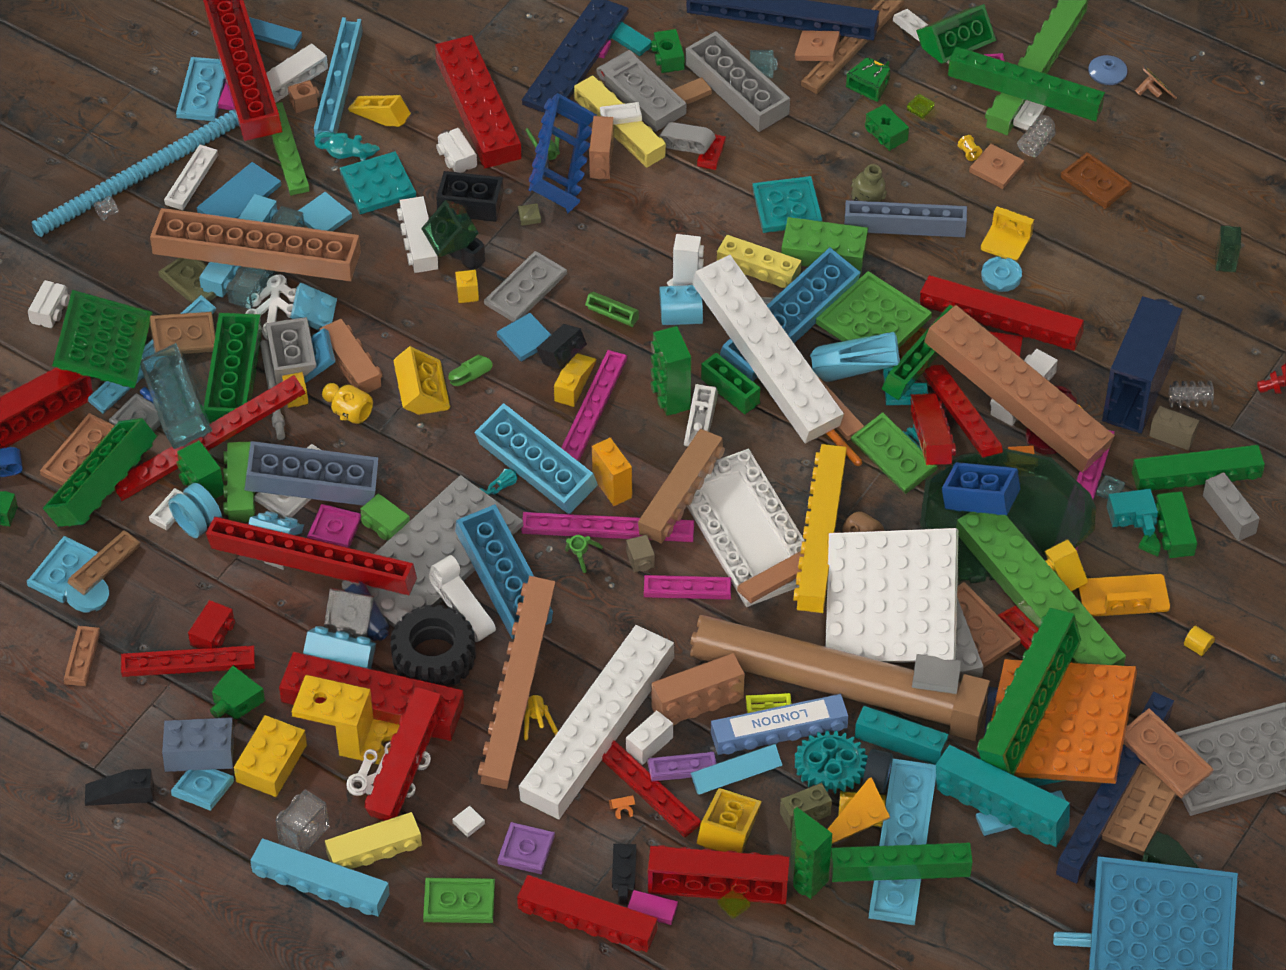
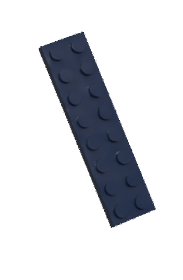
M591 0L522 98V105L545 113L546 109H544L546 101L549 98L552 99L557 93L570 99L574 93V86L582 82L604 46L613 37L617 28L628 15L629 8L608 0Z

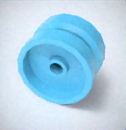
M192 483L184 489L183 494L175 495L168 502L172 516L178 525L193 538L203 535L214 517L222 518L221 511L214 498L198 483Z

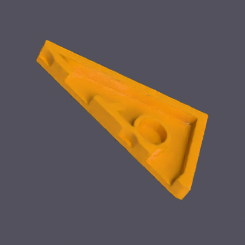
M872 777L864 783L827 829L833 833L832 844L890 819Z

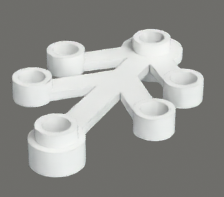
M274 275L268 279L267 287L261 292L252 293L248 296L249 304L252 307H259L257 309H249L245 314H260L261 316L269 309L267 323L276 322L279 307L290 318L293 304L286 303L279 295L283 293L290 302H294L297 289L289 288L286 285L287 280L283 275ZM271 294L270 298L260 305L261 301ZM265 323L262 328V333L264 335V338L268 340Z
M388 742L385 745L384 755L388 754L389 751L387 750V748L391 746V742ZM372 749L364 753V761L359 772L351 775L347 780V790L354 796H361L365 793L371 794L374 788L372 784L375 776L380 774L383 767L381 760L376 773L367 776L370 766L377 761V753ZM426 751L422 758L425 763L419 765L418 770H424L430 764L431 758ZM368 754H373L375 758L373 760H368L366 756ZM360 782L362 787L358 789L353 784ZM413 783L410 786L413 791L408 793L406 797L414 795L415 785Z

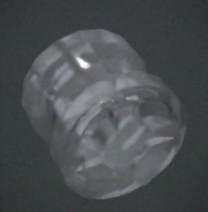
M106 196L103 201L94 203L95 210L103 221L108 219L109 215H116L119 212L111 196Z

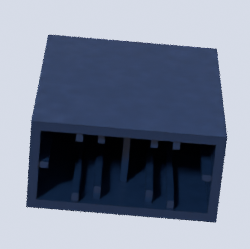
M1142 296L1110 370L1102 418L1103 422L1140 434L1143 433L1173 362L1182 308L1174 306L1165 299L1153 300Z

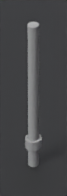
M262 340L260 347L269 390L276 386L268 341ZM278 409L273 412L271 420L276 430L277 439L283 440L285 439V420L281 410Z

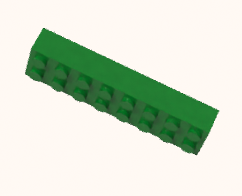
M1049 608L1047 614L1042 617L1040 628L1032 637V644L1024 652L1023 661L1020 667L1016 668L1011 685L1007 686L1002 702L996 707V714L993 720L987 725L984 738L980 739L977 751L982 761L1012 775L1015 774L1081 642L1075 614Z

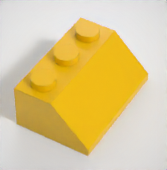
M409 346L393 360L403 408L418 415L450 409L441 361Z

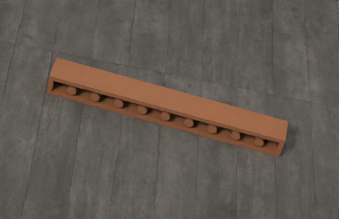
M529 576L528 583H523L521 596H524L523 603H518L516 615L520 616L519 622H514L511 635H515L514 642L509 641L507 649L510 659L509 662H504L502 674L506 676L504 682L500 681L497 694L501 695L499 702L495 701L492 714L496 715L495 722L490 721L488 734L491 735L490 742L485 741L483 755H486L485 762H480L478 775L482 776L481 784L502 789L508 788L554 593L555 581Z

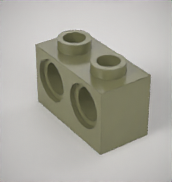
M820 783L782 798L780 802V815L789 831H792L793 811L796 807L817 821L831 815L832 800L823 784Z

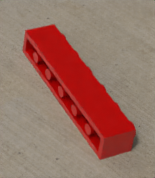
M936 393L911 394V416L926 465L952 464V456L956 455L955 443H953V436L950 434V427L947 426V417H945L944 409H942V401H938Z
M416 687L414 693L410 694L405 714L401 715L399 720V729L392 736L391 748L388 754H385L383 757V767L380 774L375 776L372 793L365 800V809L371 817L384 821L398 817L445 705V701L439 693Z
M527 875L517 896L518 909L526 914H534L549 922L555 921L564 924L570 929L576 928L585 931L591 936L606 938L615 944L627 945L635 951L642 950L648 953L658 930V918L531 875Z

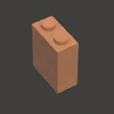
M593 117L589 150L590 178L610 179L614 146L613 117Z

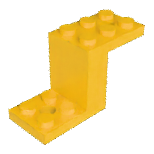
M305 675L291 711L293 717L335 726L339 756L364 761V753L372 749L377 753V761L374 764H380L385 753L383 744L391 741L392 736L399 729L398 724L373 719L370 689ZM319 697L326 699L325 702L320 704L315 702ZM368 754L366 756L368 760H373L375 758L373 754Z

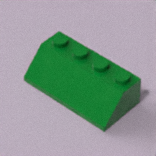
M984 4L968 8L916 30L922 49L941 64L950 61L956 47L973 51L996 41Z
M796 807L793 811L790 857L793 886L799 894L806 895L812 899L829 882L833 833Z

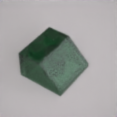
M448 200L442 203L421 228L438 257L466 248L479 234L464 207Z

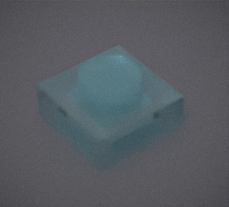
M1105 475L1097 489L1096 495L1108 499L1109 494L1121 493L1125 487V482Z

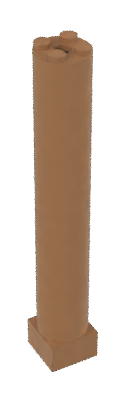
M700 615L698 618V632H693L690 644L693 646L690 657L710 662L734 653L744 672L831 695L841 694L846 699L950 726L949 735L976 741L987 705L990 681L964 674L962 681L958 682L957 694L912 688L914 670L709 616Z

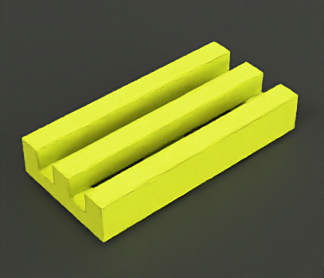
M790 693L746 695L747 713L791 704Z

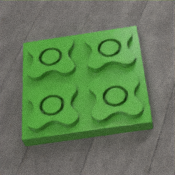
M868 271L816 318V324L842 342L894 332L897 336L899 348L932 318V312Z

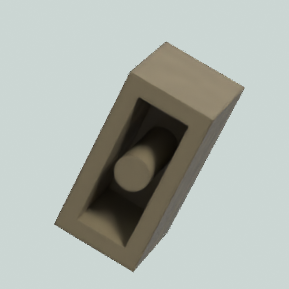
M1159 406L1152 420L1149 436L1189 451L1197 435L1199 420Z

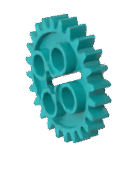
M826 730L824 736L817 732L816 738L809 735V740H802V746H798L795 753L797 775H801L802 782L808 780V787L822 783L827 792L829 789H832L834 794H836L838 788L846 792V786L853 789L854 783L860 784L861 778L864 777L868 755H865L866 749L861 748V742L854 743L855 737L846 739V733L838 736V731L830 735L829 731Z

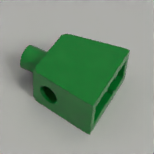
M232 666L212 691L215 705L210 709V713L215 718H221L227 713L232 718L239 719L265 701L264 690L248 676Z

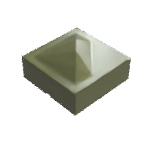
M538 204L518 206L521 226L541 223Z

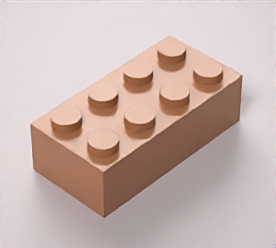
M734 653L660 679L652 682L651 708L654 712L657 710L664 715L674 726L680 721L696 718L702 713L715 711L729 703H737L740 699L744 698L745 673Z

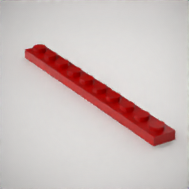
M295 375L289 377L132 469L123 480L115 485V491L121 501H124L178 469L176 463L178 461L177 451L199 440L206 450L209 451L306 394Z

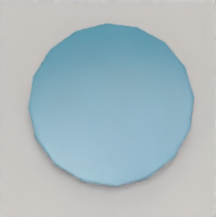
M994 257L984 263L981 277L984 284L991 290L1007 292L1015 289L1020 284L1022 269L1013 259Z
M102 579L87 594L83 595L67 583L65 595L69 605L78 611H98L106 605L109 597V588Z

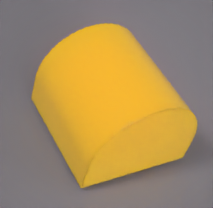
M1194 626L1186 636L1184 646L1203 656L1214 643L1215 637L1198 626Z

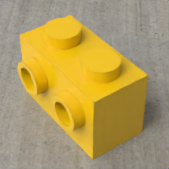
M1069 540L1045 551L1048 559L1046 563L1070 591L1088 583L1077 550Z

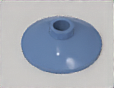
M1099 56L1089 64V75L1094 81L1103 85L1118 84L1127 76L1126 64L1114 56Z

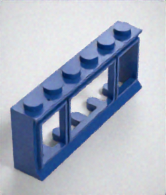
M557 93L552 99L549 98L544 106L546 110L541 120L543 124L542 129L538 134L540 139L535 149L536 158L532 163L533 172L529 178V191H534L566 208L567 213H569L580 203V199L576 198V196L580 193L582 187L576 184L584 176V172L579 169L586 163L587 157L582 154L590 147V143L585 141L592 134V128L588 125L597 114ZM556 112L578 124L576 138L553 126ZM552 134L574 146L567 179L545 167ZM543 175L565 186V191L543 180Z

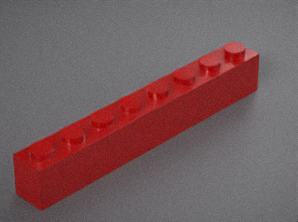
M931 275L928 276L920 291V305L943 312L949 305L953 307L957 305L978 323L1053 344L1064 349L1075 351L1083 335V319Z

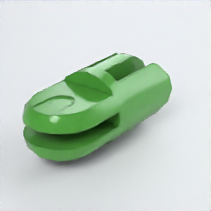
M476 355L452 370L448 375V379L451 380L450 383L453 386H461L469 381H474L492 369V362L487 357Z

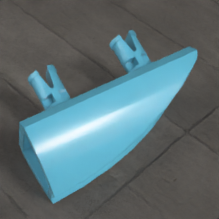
M894 332L818 346L810 355L812 370L819 378L826 382L896 366L900 362L897 336Z

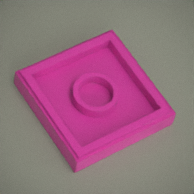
M321 504L307 538L350 548L361 522V513Z

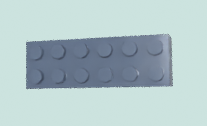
M251 441L244 490L364 506L375 495L378 457Z

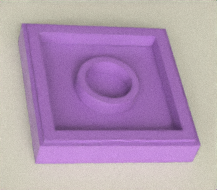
M511 822L498 857V864L542 875L555 832Z

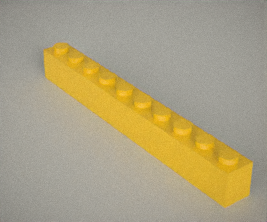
M821 444L820 452H816L815 465H818V467L813 468L812 479L816 481H811L810 494H813V496H809L808 509H811V511H807L805 524H809V526H804L803 539H806V542L802 541L801 554H804V557L799 558L798 569L802 570V572H797L796 585H799V588L795 587L793 601H797V610L823 613L829 571V533H835L847 447Z

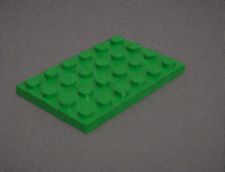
M72 290L52 366L61 370L76 372L83 376L120 384L123 387L135 388L152 312Z

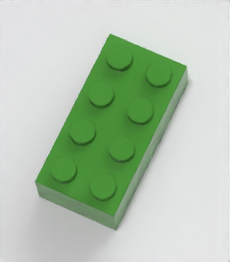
M788 217L781 253L801 260V266L809 267L830 247L858 271L862 272L868 228Z

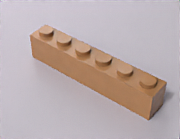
M699 429L639 519L640 535H647L648 538L661 544L666 537L671 535L676 521L681 520L684 509L692 503L695 492L702 488L707 474L710 475L712 473L715 462L723 456L725 448L723 447L722 437Z

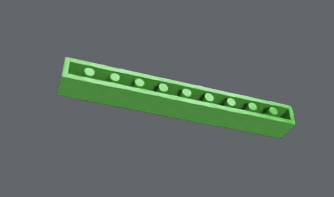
M1058 0L1057 7L1051 10L1049 20L1044 21L1041 32H1037L1033 44L1028 46L1025 57L1020 58L1018 66L1047 74L1087 12L1088 0ZM1001 92L1000 95L995 97L992 108L989 107L985 114L987 119L986 127L1008 135L1014 126V118L1026 100Z

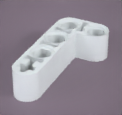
M449 555L431 566L429 580L447 606L455 609L456 614L461 613L466 617V620L472 625L475 642H479L495 632L496 627L492 619L460 578V566L457 560L452 555Z

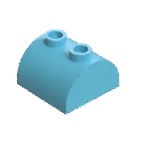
M693 285L659 287L662 325L703 324L702 297Z

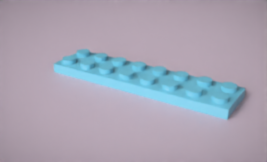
M893 759L885 806L890 819L883 821L879 846L921 845L927 843L936 781V765ZM921 879L874 881L869 919L915 925Z

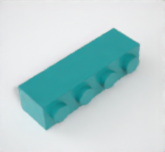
M863 706L856 722L855 738L936 765L947 749L948 734Z

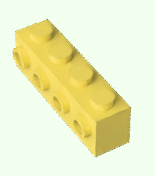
M726 235L717 250V261L731 255L744 275L769 282L781 288H786L801 274V260L730 235Z

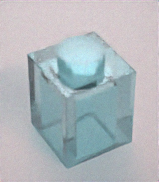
M750 50V62L767 78H773V70H777V58H774L773 50Z

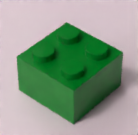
M200 440L177 451L178 461L176 463L181 472L179 478L184 486L198 483L214 499L224 495L221 468Z

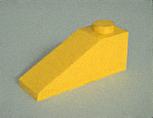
M400 95L358 96L348 108L350 112L384 126H402L411 114Z
M577 353L562 369L554 385L555 402L572 407L575 406L596 363V358Z

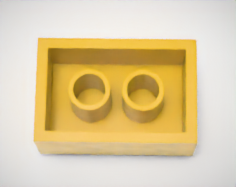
M265 715L234 766L236 782L277 797L307 746L305 730Z

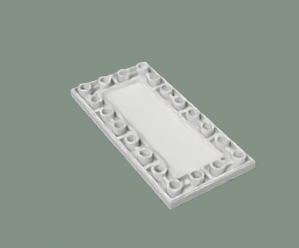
M749 448L717 460L710 475L707 474L702 488L695 492L692 503L689 506L687 505L728 577H731V582L736 591L739 584L800 552L802 541H805ZM795 579L753 603H750L739 592L738 594L745 606L749 607L791 591L795 587L798 588L799 585H796Z

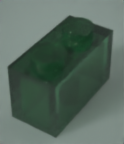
M1220 227L1215 252V271L1236 272L1241 249V227Z

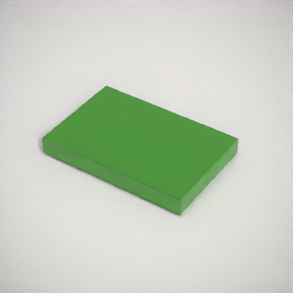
M426 878L423 921L493 923L495 879Z

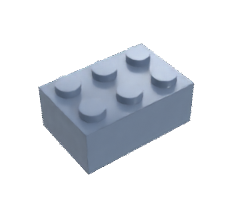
M232 718L164 721L162 754L165 772L233 769L234 729Z

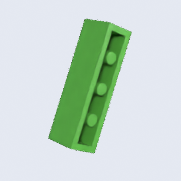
M251 441L227 443V451H224V464H227V468L223 470L224 481H227V485L223 486L224 498H227V502L223 503L224 515H228L229 520L240 523L249 522L250 517L255 516V492L244 490Z

